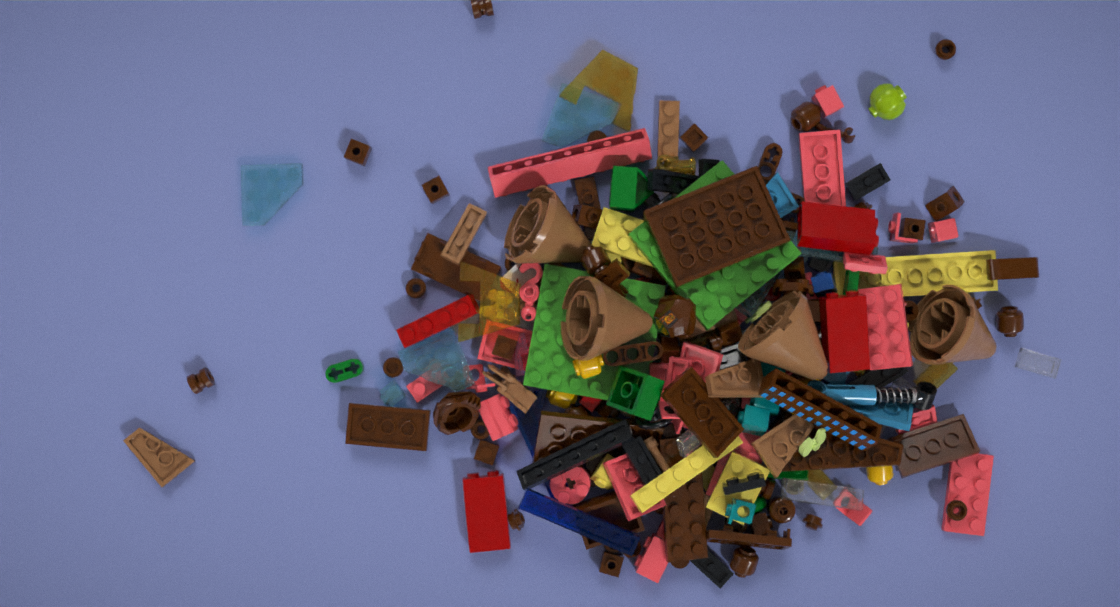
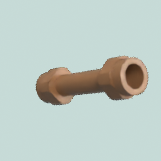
M651 436L644 440L645 445L662 472L668 470L669 466L657 448L658 443L654 437Z

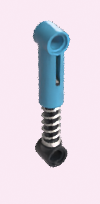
M812 380L807 384L843 405L873 406L876 401L879 403L882 401L886 403L892 401L893 404L896 401H899L900 404L906 401L907 404L911 403L920 410H929L937 393L936 386L925 381L919 382L917 386L908 390L906 388L901 390L895 388L893 390L891 387L887 390L884 387L879 390L874 385H826L817 380Z

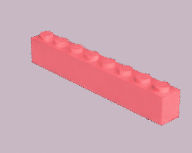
M645 128L489 166L488 172L496 198L520 191H527L541 185L547 186L548 184L604 172L612 169L613 166H626L637 162H644L652 159L649 137Z

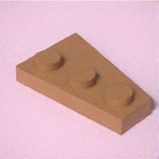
M758 360L744 361L705 377L708 397L763 398L758 395L763 380L761 362Z
M794 414L751 443L774 478L779 476L784 466L790 461L795 451L812 431L814 425Z
M140 427L123 440L161 487L166 486L195 462L192 458Z

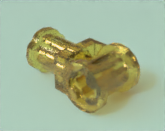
M661 155L656 161L657 166L654 168L695 175L696 163L693 157H690L688 160H679L678 156Z

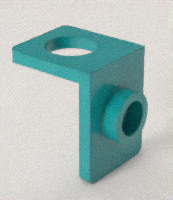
M733 498L732 503L727 504L725 516H728V524L732 523V519L751 524L756 504ZM740 506H747L750 513L747 517L738 515L737 510Z

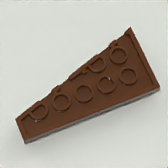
M541 411L532 463L622 420ZM627 420L635 438L641 436L644 441L653 436L657 443L658 439L662 438L664 427L647 430L639 428L635 421ZM620 446L612 451H614V453H620L623 449L622 446Z
M788 412L783 413L782 422H784L794 414ZM814 425L806 439L808 437L813 439L820 427ZM826 431V438L817 451L812 449L806 457H803L799 453L798 447L781 472L898 466L901 463L904 445L879 438V442L876 445L863 451Z

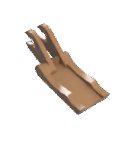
M488 364L487 366L490 370L504 379L500 381L488 371H483V375L499 385L496 390L526 414L538 396L510 373L505 374L493 364Z

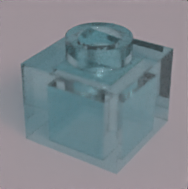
M395 380L380 390L382 394L380 396L381 400L385 405L390 404L391 407L406 397V394Z

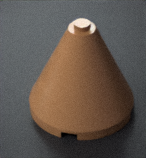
M545 185L536 187L527 195V197L531 198L525 206L520 204L512 217L504 241V248H507L509 254L505 253V257L517 264L581 263L583 251L591 246L590 241L556 192Z
M578 276L568 287L562 304V309L567 310L566 322H561L563 345L572 359L588 361L647 333L653 324L649 313L592 276Z
M943 285L942 288L944 289L930 291L917 304L918 315L914 320L909 321L908 331L911 332V355L925 364L937 365L988 359L995 354L996 342L972 297L965 290L954 285Z
M796 291L789 292L773 302L772 306L761 315L762 318L756 325L750 324L739 341L738 349L745 356L812 380H821L828 373V364L808 300L800 291L798 293Z

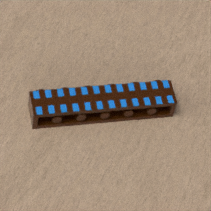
M776 368L763 377L758 395L820 428L826 429L827 432L863 451L879 442L882 429L881 424Z

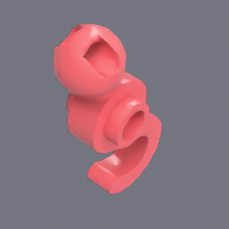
M538 263L522 264L519 268L521 273H525L529 269H534L537 272L534 278L522 285L519 292L520 298L525 302V307L521 310V317L525 321H532L536 316V309L533 307V304L539 299L540 290L537 284L541 282L543 277L542 267Z

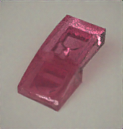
M525 333L520 334L516 345V377L525 375L521 354L529 353Z

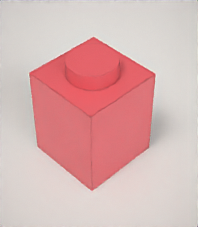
M824 85L816 89V94L811 97L813 103L820 108L822 119L844 107L833 85L828 88Z

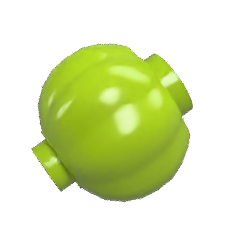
M889 83L881 84L871 92L869 98L871 107L868 110L874 118L878 116L884 120H893L904 112L906 106L904 100L907 96L899 85L894 87Z

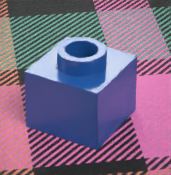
M819 272L815 277H811L814 293L817 297L826 296V293L837 292L832 273Z

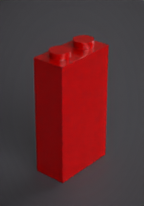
M802 201L797 212V247L871 255L874 247L877 248L879 243V236L876 235L878 218H875V210Z
M853 290L846 291V295L831 292L826 293V297H819L822 348L828 364V373L869 370L866 295L859 294V291Z
M499 470L488 471L487 475L479 476L478 472L468 473L467 477H464L462 481L470 553L510 549L511 539L504 473L499 474Z

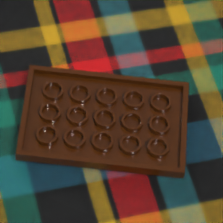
M757 166L643 211V215L676 288L791 241Z

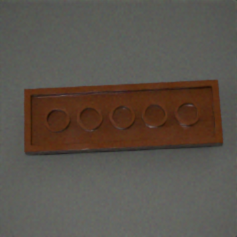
M694 435L658 439V448L669 468H671L700 448V441ZM701 472L664 498L666 506L663 507V522L667 562L708 558L703 477Z

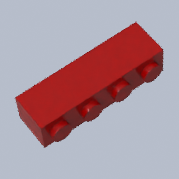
M470 294L396 329L404 348H407L481 313V310L474 295Z

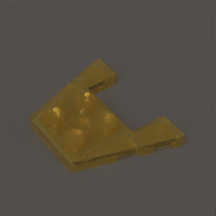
M601 50L558 97L575 105L585 86L620 104L612 124L629 132L631 129L630 123L631 115L633 114V98L636 90L638 68Z
M460 262V281H480L479 324L459 323L458 342L519 325L521 300L519 292L521 283L471 264Z

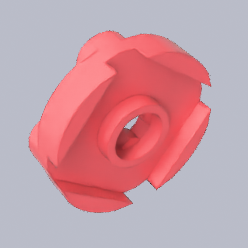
M582 466L573 468L550 479L552 494L563 504L579 503L587 496L591 487L590 475ZM567 478H570L571 481L575 480L576 483L573 485V489L565 485Z

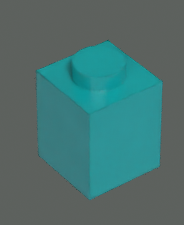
M746 404L744 409L739 411L737 415V421L744 428L742 432L760 437L763 436L768 429L770 410Z

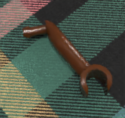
M820 122L815 126L819 131L835 130L820 124ZM851 127L846 128L844 132L840 131L841 138L845 143L850 144L854 141L855 135L850 136L853 132Z

